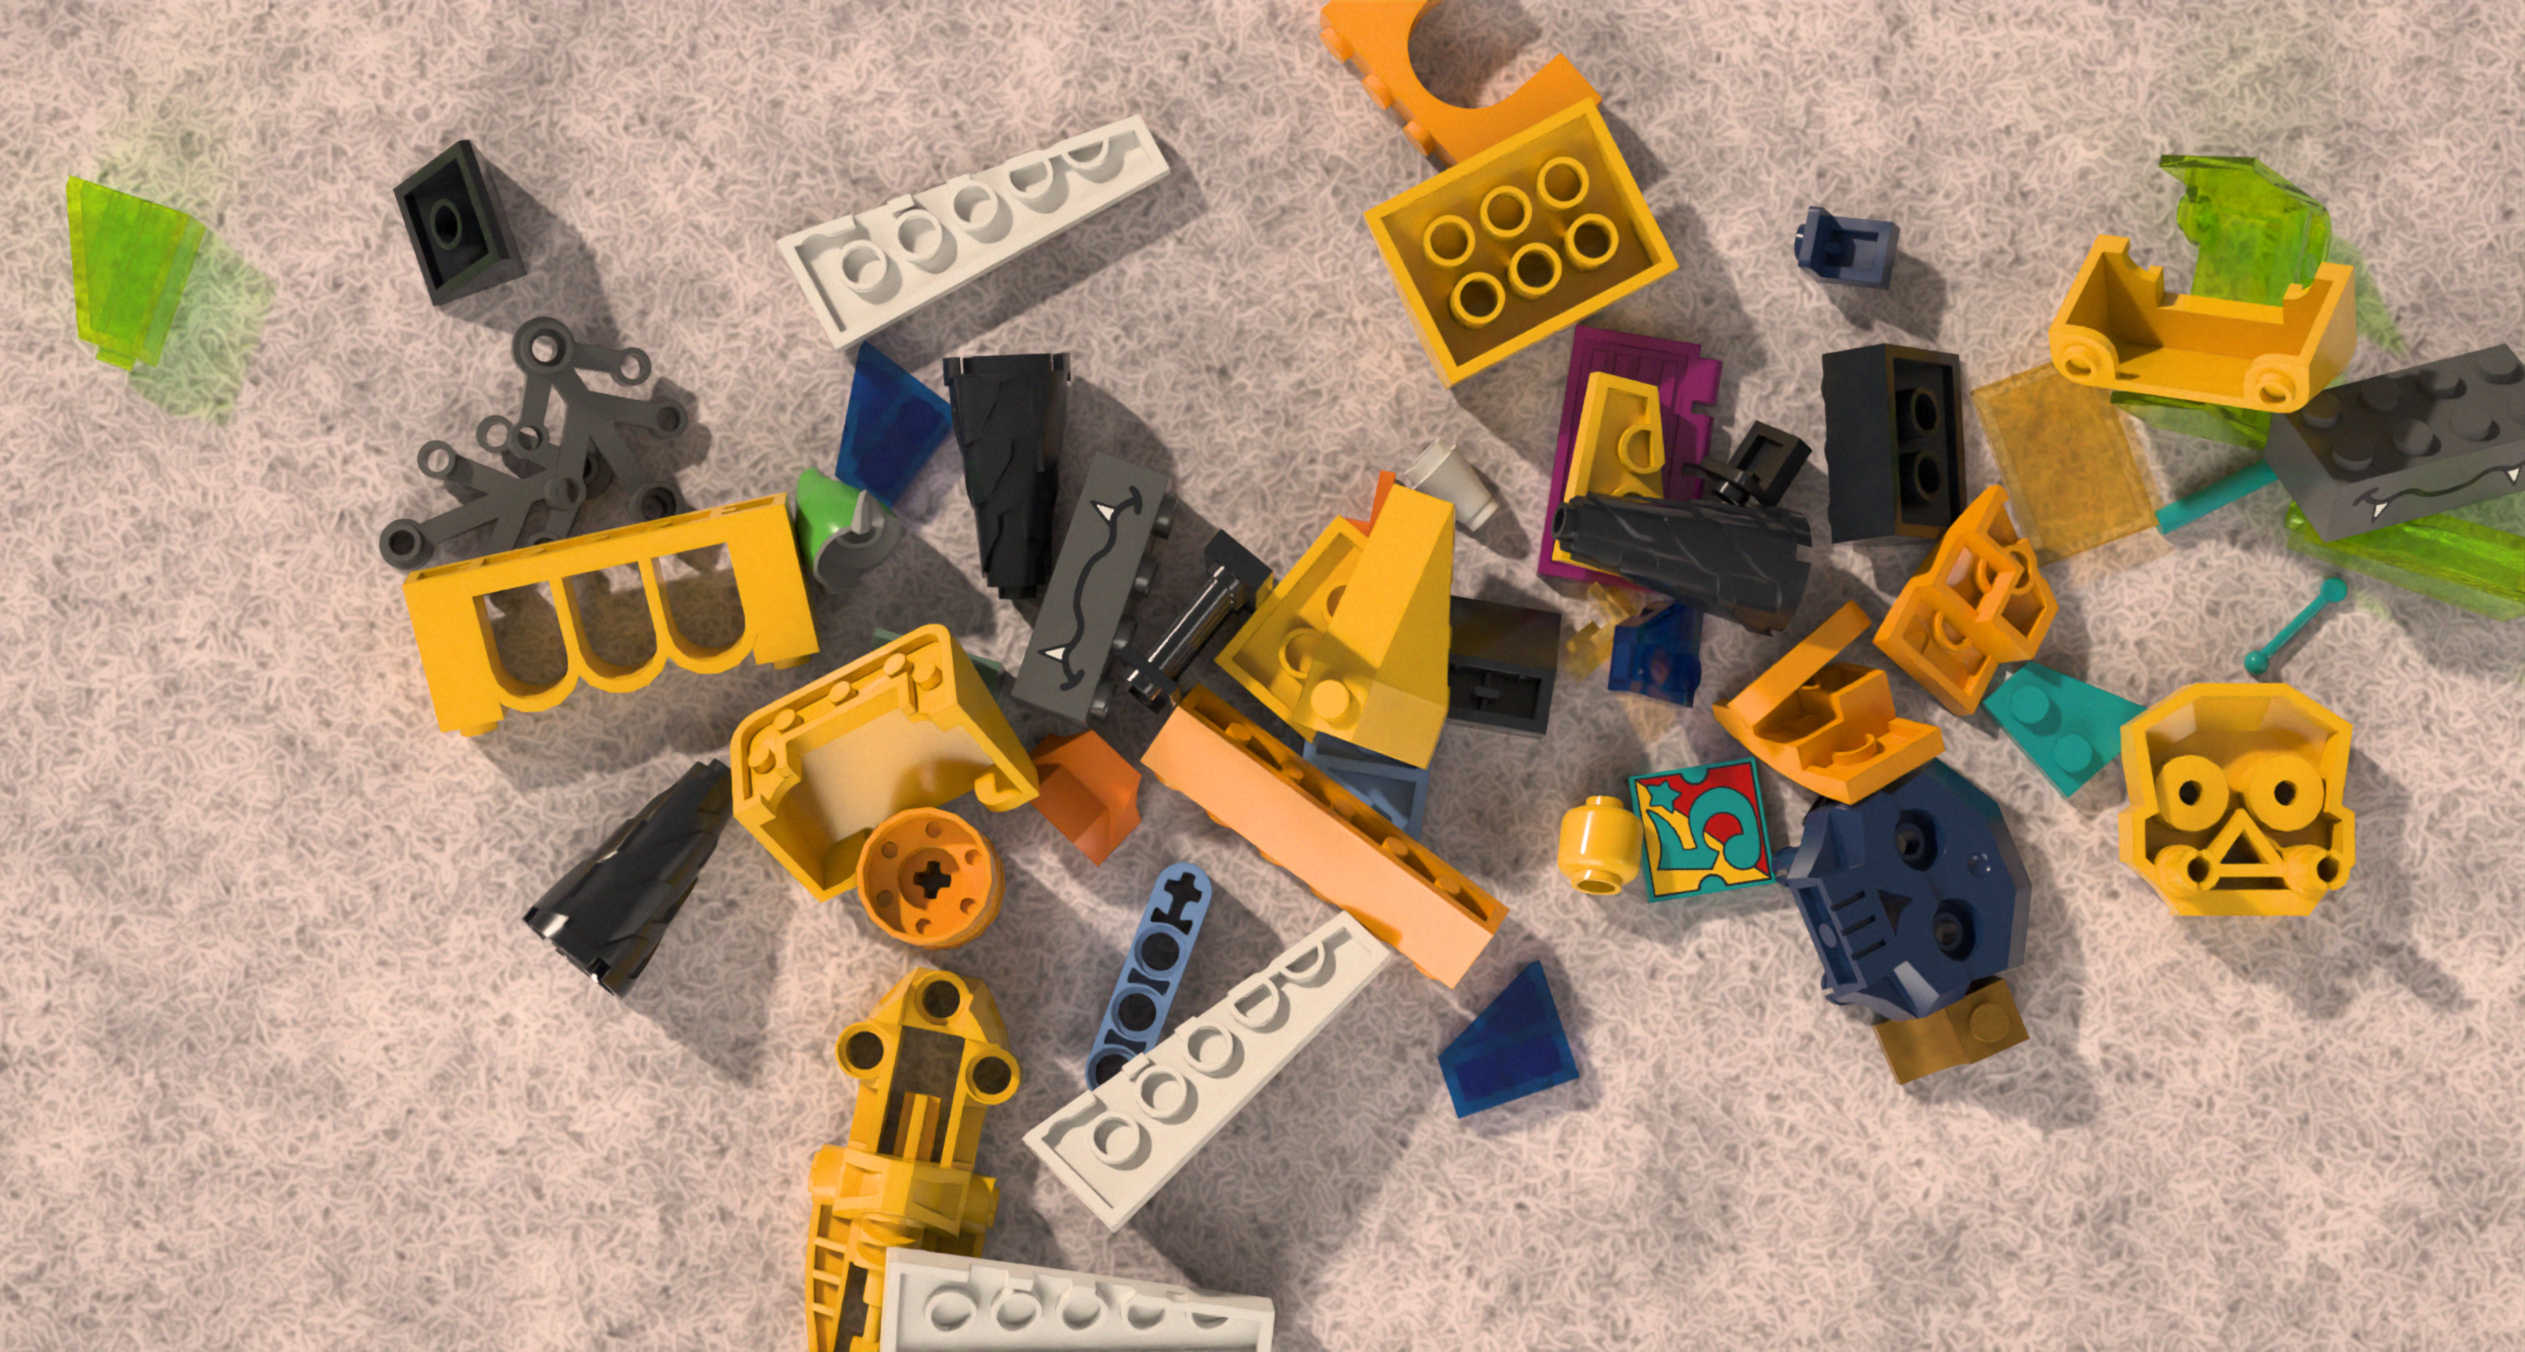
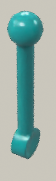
M2336 577L2325 580L2320 586V595L2264 648L2260 651H2251L2246 655L2244 659L2246 671L2252 675H2262L2269 667V659L2329 603H2338L2346 597L2348 590L2345 582Z

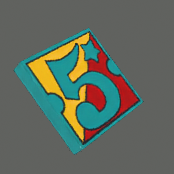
M1755 757L1627 778L1632 813L1640 818L1643 824L1644 836L1641 867L1648 904L1776 883L1775 873L1771 871L1772 856Z

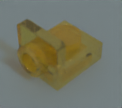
M1595 582L1586 590L1583 595L1584 599L1607 624L1600 629L1592 620L1564 645L1572 655L1565 660L1562 668L1578 686L1627 643L1640 629L1632 620L1638 614L1636 608L1615 586H1611L1605 591L1598 582Z

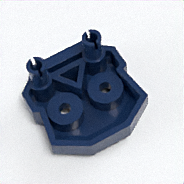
M1936 757L1852 805L1835 800L1808 813L1800 846L1781 848L1772 858V872L1784 869L1788 872V874L1776 877L1775 880L1783 887L1790 888L1825 970L1821 977V989H1833L1834 992L1825 995V998L1834 1005L1842 1006L1855 1003L1868 1007L1894 1022L1925 1018L1963 999L1971 981L2023 965L2032 883L2003 814L1996 801ZM1899 834L1905 839L1906 849L1904 853L1900 851L1897 844ZM1937 923L1943 929L1942 942L1937 939L1935 934Z

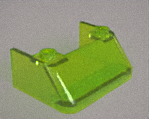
M2161 154L2159 167L2187 186L2186 193L2180 199L2177 207V223L2180 230L2184 232L2188 242L2199 249L2190 295L2283 307L2282 299L2290 283L2301 284L2303 289L2313 283L2321 262H2327L2332 237L2331 219L2324 205L2256 157ZM2112 390L2110 399L2111 404L2154 428L2254 450H2265L2273 412L2128 391Z

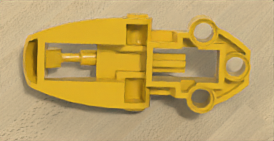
M919 966L903 977L874 1006L864 1022H857L846 1027L840 1033L835 1044V1057L839 1067L847 1075L860 1079V1087L848 1145L842 1147L824 1143L821 1151H816L814 1154L808 1179L807 1190L812 1193L813 1202L805 1263V1312L809 1352L837 1351L854 1265L868 1269L863 1301L869 1304L864 1334L862 1337L853 1336L849 1352H879L887 1247L919 1249L981 1259L988 1228H993L1001 1195V1188L996 1186L997 1177L973 1173L989 1105H997L1007 1101L1020 1090L1023 1083L1024 1069L1020 1059L1011 1051L1007 1028L995 999L983 979L963 976L952 971H938ZM941 980L951 982L960 994V1004L957 1011L947 1018L935 1016L926 1004V995L929 988ZM907 1026L965 1038L941 1162L931 1161L930 1158L943 1098L923 1093L904 1092L892 1153L882 1151L893 1099L891 1093L896 1068L900 1065ZM865 1031L876 1034L884 1046V1054L881 1061L871 1069L858 1066L851 1056V1044L854 1038ZM990 1056L1003 1059L1011 1071V1080L1008 1087L999 1094H991L984 1091L976 1079L978 1065Z

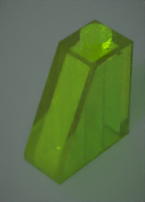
M70 175L66 184L78 339L98 349L95 360L109 366L132 372L135 362L156 368L206 226L190 214Z

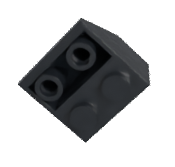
M1451 595L1450 626H1452V641L1448 659L1450 703L1444 724L1541 740L1547 731L1557 670L1562 614Z

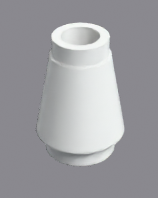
M1441 438L1434 441L1411 464L1404 474L1414 483L1412 490L1455 504V519L1461 524H1465L1472 532L1479 528L1499 506L1456 444L1449 447Z

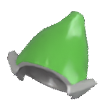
M817 467L806 469L798 478L795 500V528L801 556L813 577L820 583L821 595H838L841 591L851 592L863 584L859 578L876 569L893 553L901 539L902 523L889 507L871 495L867 489L863 491L851 485L832 480Z

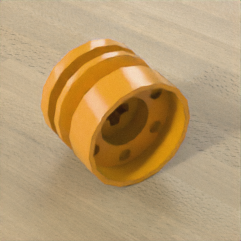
M934 807L906 809L881 822L864 843L856 868L858 896L870 919L892 937L931 951L957 949L981 937L999 916L1006 893L1004 864L992 841L957 814ZM936 866H940L941 873L951 878V884L949 888H939L937 898L933 899V893L922 887V881L924 877L934 876Z

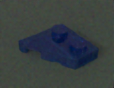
M867 341L863 342L858 352L834 476L842 483L863 491L867 489L871 495L892 510L954 430L951 405Z
M1674 598L1671 601H1654L1644 607L1638 617L1630 616L1617 624L1614 630L1608 690L1668 707L1693 709L1695 691L1700 685L1702 676L1699 651L1704 612L1678 604Z
M1540 960L1529 963L1480 1012L1471 1024L1436 1057L1458 1119L1580 1078Z

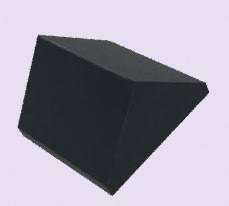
M470 139L457 141L393 189L433 306H440L527 275L487 158Z

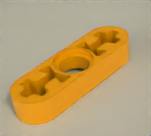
M1853 598L1850 599L1727 704L1728 707L1747 729L1751 728L1867 629L1873 621Z

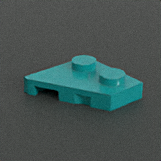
M2033 661L2023 664L1979 703L2063 799L2073 795L2121 752L2120 726L2148 709Z

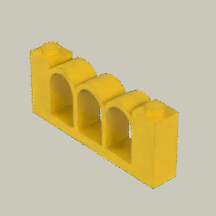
M788 492L410 572L402 584L440 732L444 733L459 729L462 737L477 736L495 730L499 727L497 721L505 719L509 708L521 712H542L561 704L575 689L580 676L591 686L606 692L630 693L649 685L663 671L668 657L679 667L697 674H719L737 666L753 648L757 665L773 662L774 669H788L811 661L810 654L820 652L822 642L808 575L797 541L795 521ZM727 542L745 615V628L730 643L720 647H704L691 642L679 631L673 618L659 557ZM638 561L656 633L657 649L647 660L635 665L618 666L604 661L592 650L584 630L571 575ZM549 580L568 655V670L559 679L547 684H529L516 679L505 669L498 654L483 594Z

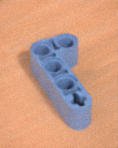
M1179 862L1171 864L1160 873L1155 882L1086 1063L1085 1078L1091 1092L1101 1086L1097 1077V1068L1105 1056L1119 1054L1130 1061L1140 1053L1145 1055L1158 1044L1212 900L1213 890L1209 877L1203 869L1193 863ZM1184 874L1194 876V888L1202 892L1200 901L1198 903L1188 901L1180 916V921H1193L1188 935H1185L1171 924L1152 922L1157 909H1160L1169 916L1174 903V897L1166 891V886L1169 881L1180 882ZM1159 933L1172 936L1178 943L1180 950L1179 958L1175 965L1163 971L1150 968L1144 961L1142 954L1143 946L1147 939ZM1131 994H1145L1155 1004L1157 1011L1155 1021L1146 1030H1131L1121 1021V1004Z

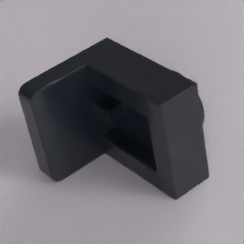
M1756 420L1728 464L1704 455L1698 467L1715 482L1710 490L1723 502L1746 506L1748 503L1757 508L1776 507L1813 450L1801 438Z

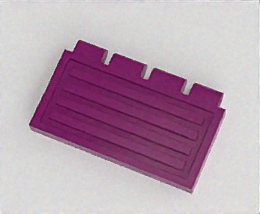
M1582 325L1575 326L1536 576L1662 595L1635 585L1619 576L1552 560L1556 541L1551 536L1552 519L1560 502L1564 501L1590 373L1603 372L1658 387L1665 464L1661 467L1664 499L1684 502L1689 499L1702 500L1705 480L1681 474L1683 466L1699 468L1698 465L1704 455L1709 456L1715 419L1711 416L1691 413L1692 404L1707 407L1717 406L1723 362L1700 357V344Z

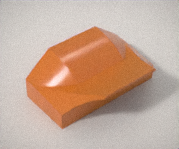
M1092 728L1065 737L1049 733L1028 754L1037 770L1040 796L1029 802L1099 868L1142 822L1136 807L1138 787L1142 775Z

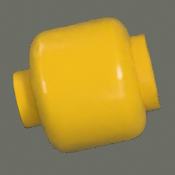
M1591 796L1586 799V805L1570 809L1561 820L1557 863L1560 872L1571 879V887L1583 893L1593 895H1613L1622 891V885L1632 882L1640 872L1644 836L1642 821L1635 814L1624 810L1623 801L1610 796Z

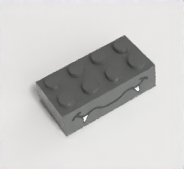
M2505 343L2324 389L2299 410L2291 413L2273 412L2263 458L2324 543L2525 491V366Z
M1096 450L1010 695L1018 706L1084 729L1091 728L1094 717L1106 720L1117 689L1115 679L1109 677L1115 657L1120 658L1118 653L1126 643L1132 647L1138 629L1137 618L1130 616L1136 597L1148 599L1158 572V557L1151 555L1157 537L1165 540L1169 539L1180 508V504H1178L1179 496L1172 494L1170 475Z

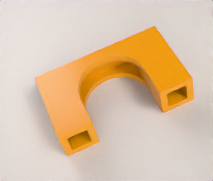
M1331 0L1321 9L1320 26L1324 31L1319 34V37L1328 51L1342 64L1351 59L1366 76L1361 81V85L1369 97L1383 110L1392 105L1408 123L1402 130L1411 144L1425 157H1428L1433 152L1448 169L1590 96L1598 111L1603 101V98L1560 52L1505 100L1488 107L1476 109L1452 106L1437 99L1422 86L1414 74L1408 54V42L1415 27L1443 0Z

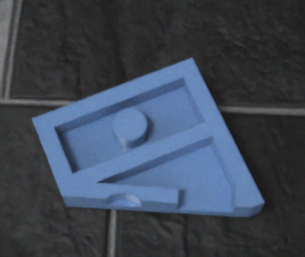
M1320 731L1317 732L1313 744L1305 739L1302 758L1419 842L1432 758L1428 769L1425 770Z

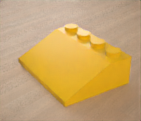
M1591 96L1362 214L1414 331L1445 391L1668 277L1679 268Z

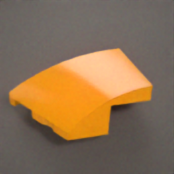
M2000 484L1988 486L1946 531L1905 585L1872 640V643L1956 717L1974 714L1999 663L2034 658L2059 609L2047 580L2038 571L2037 558L2027 538H2018L2003 505L2010 498L2007 491Z
M1844 661L1820 668L1749 729L1745 727L1728 707L1727 704L1730 702L1728 697L1711 704L1715 719L1758 758L1800 785L1849 805L1856 803L1946 751L1940 727L1896 717L1886 671Z

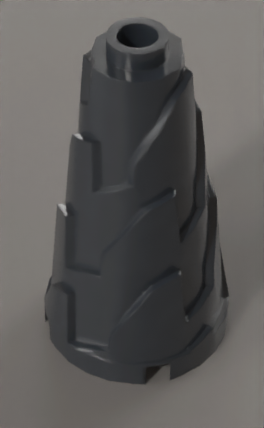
M1051 353L972 356L963 358V374H961L960 357L943 358L944 386L949 387L953 429L962 455L967 495L974 511L982 578H987V587H998L999 599L1037 598L1036 586L1047 584L1046 576H1051L1053 510L1059 490L1060 452L1066 426L1067 381H1071L1070 353L1052 354V356Z
M1588 491L1585 496L1576 495L1570 498L1569 502H1560L1554 512L1551 524L1552 538L1559 541L1560 550L1570 553V560L1618 574L1635 585L1673 597L1678 604L1740 624L1748 632L1774 637L1771 630L1782 632L1793 618L1804 594L1811 563L1796 560L1797 544L1812 547L1811 529L1807 518L1800 512L1780 507L1755 508L1698 499H1689L1682 502L1653 497H1622Z
M716 758L708 766L697 761L670 788L653 798L634 818L627 819L584 861H581L566 873L529 908L521 920L542 940L546 937L552 941L551 944L556 948L555 951L610 994L622 1000L635 986L636 980L654 955L666 929L692 892L698 881L697 875L714 852L720 834L733 816L731 769Z

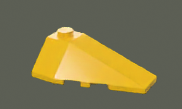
M1395 483L1393 484L1316 652L1291 721L1419 768L1428 769L1446 720L1450 703L1448 659L1452 641L1450 597L1451 584L1454 578L1455 504Z

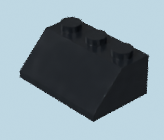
M1888 343L1822 354L1823 378L1821 381V393L1825 403L1826 422L1824 454L1828 463L1830 497L1828 520L1831 526L1832 544L1863 547L1937 544L1946 531L1968 508L1959 354Z

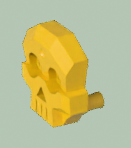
M2194 683L2182 686L2120 726L2121 759L2130 806L2118 813L2119 861L2127 865L2156 890L2170 909L2169 916H2309L2328 889H2331V891L2338 890L2345 885L2349 879L2350 868L2356 864L2355 812L2342 805L2353 725L2287 683ZM2186 781L2192 783L2197 791L2196 800L2191 805L2183 803L2179 795L2180 787ZM2281 781L2286 783L2291 790V798L2286 805L2280 804L2274 794L2275 787ZM2233 843H2235L2249 864H2220Z

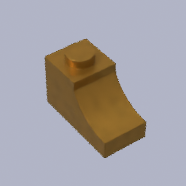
M1994 975L1971 981L1963 999L1925 1018L1894 1022L1886 1017L1871 1024L1893 1077L1899 1085L1950 1067L1974 1064L2030 1039L2005 979Z

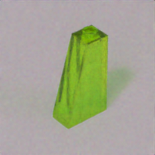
M2293 498L2289 504L2284 519V528L2291 530L2286 546L2288 549L2500 622L2525 616V537L2437 513L2324 543Z

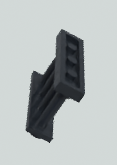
M1220 529L1204 548L1207 582L1145 657L1142 656L1128 643L1118 653L1125 670L1121 676L1132 685L1128 692L1156 715L1164 706L1172 713L1182 701L1180 688L1176 683L1177 680L1232 614L1238 617L1244 609L1253 615L1272 593L1273 570L1223 529Z

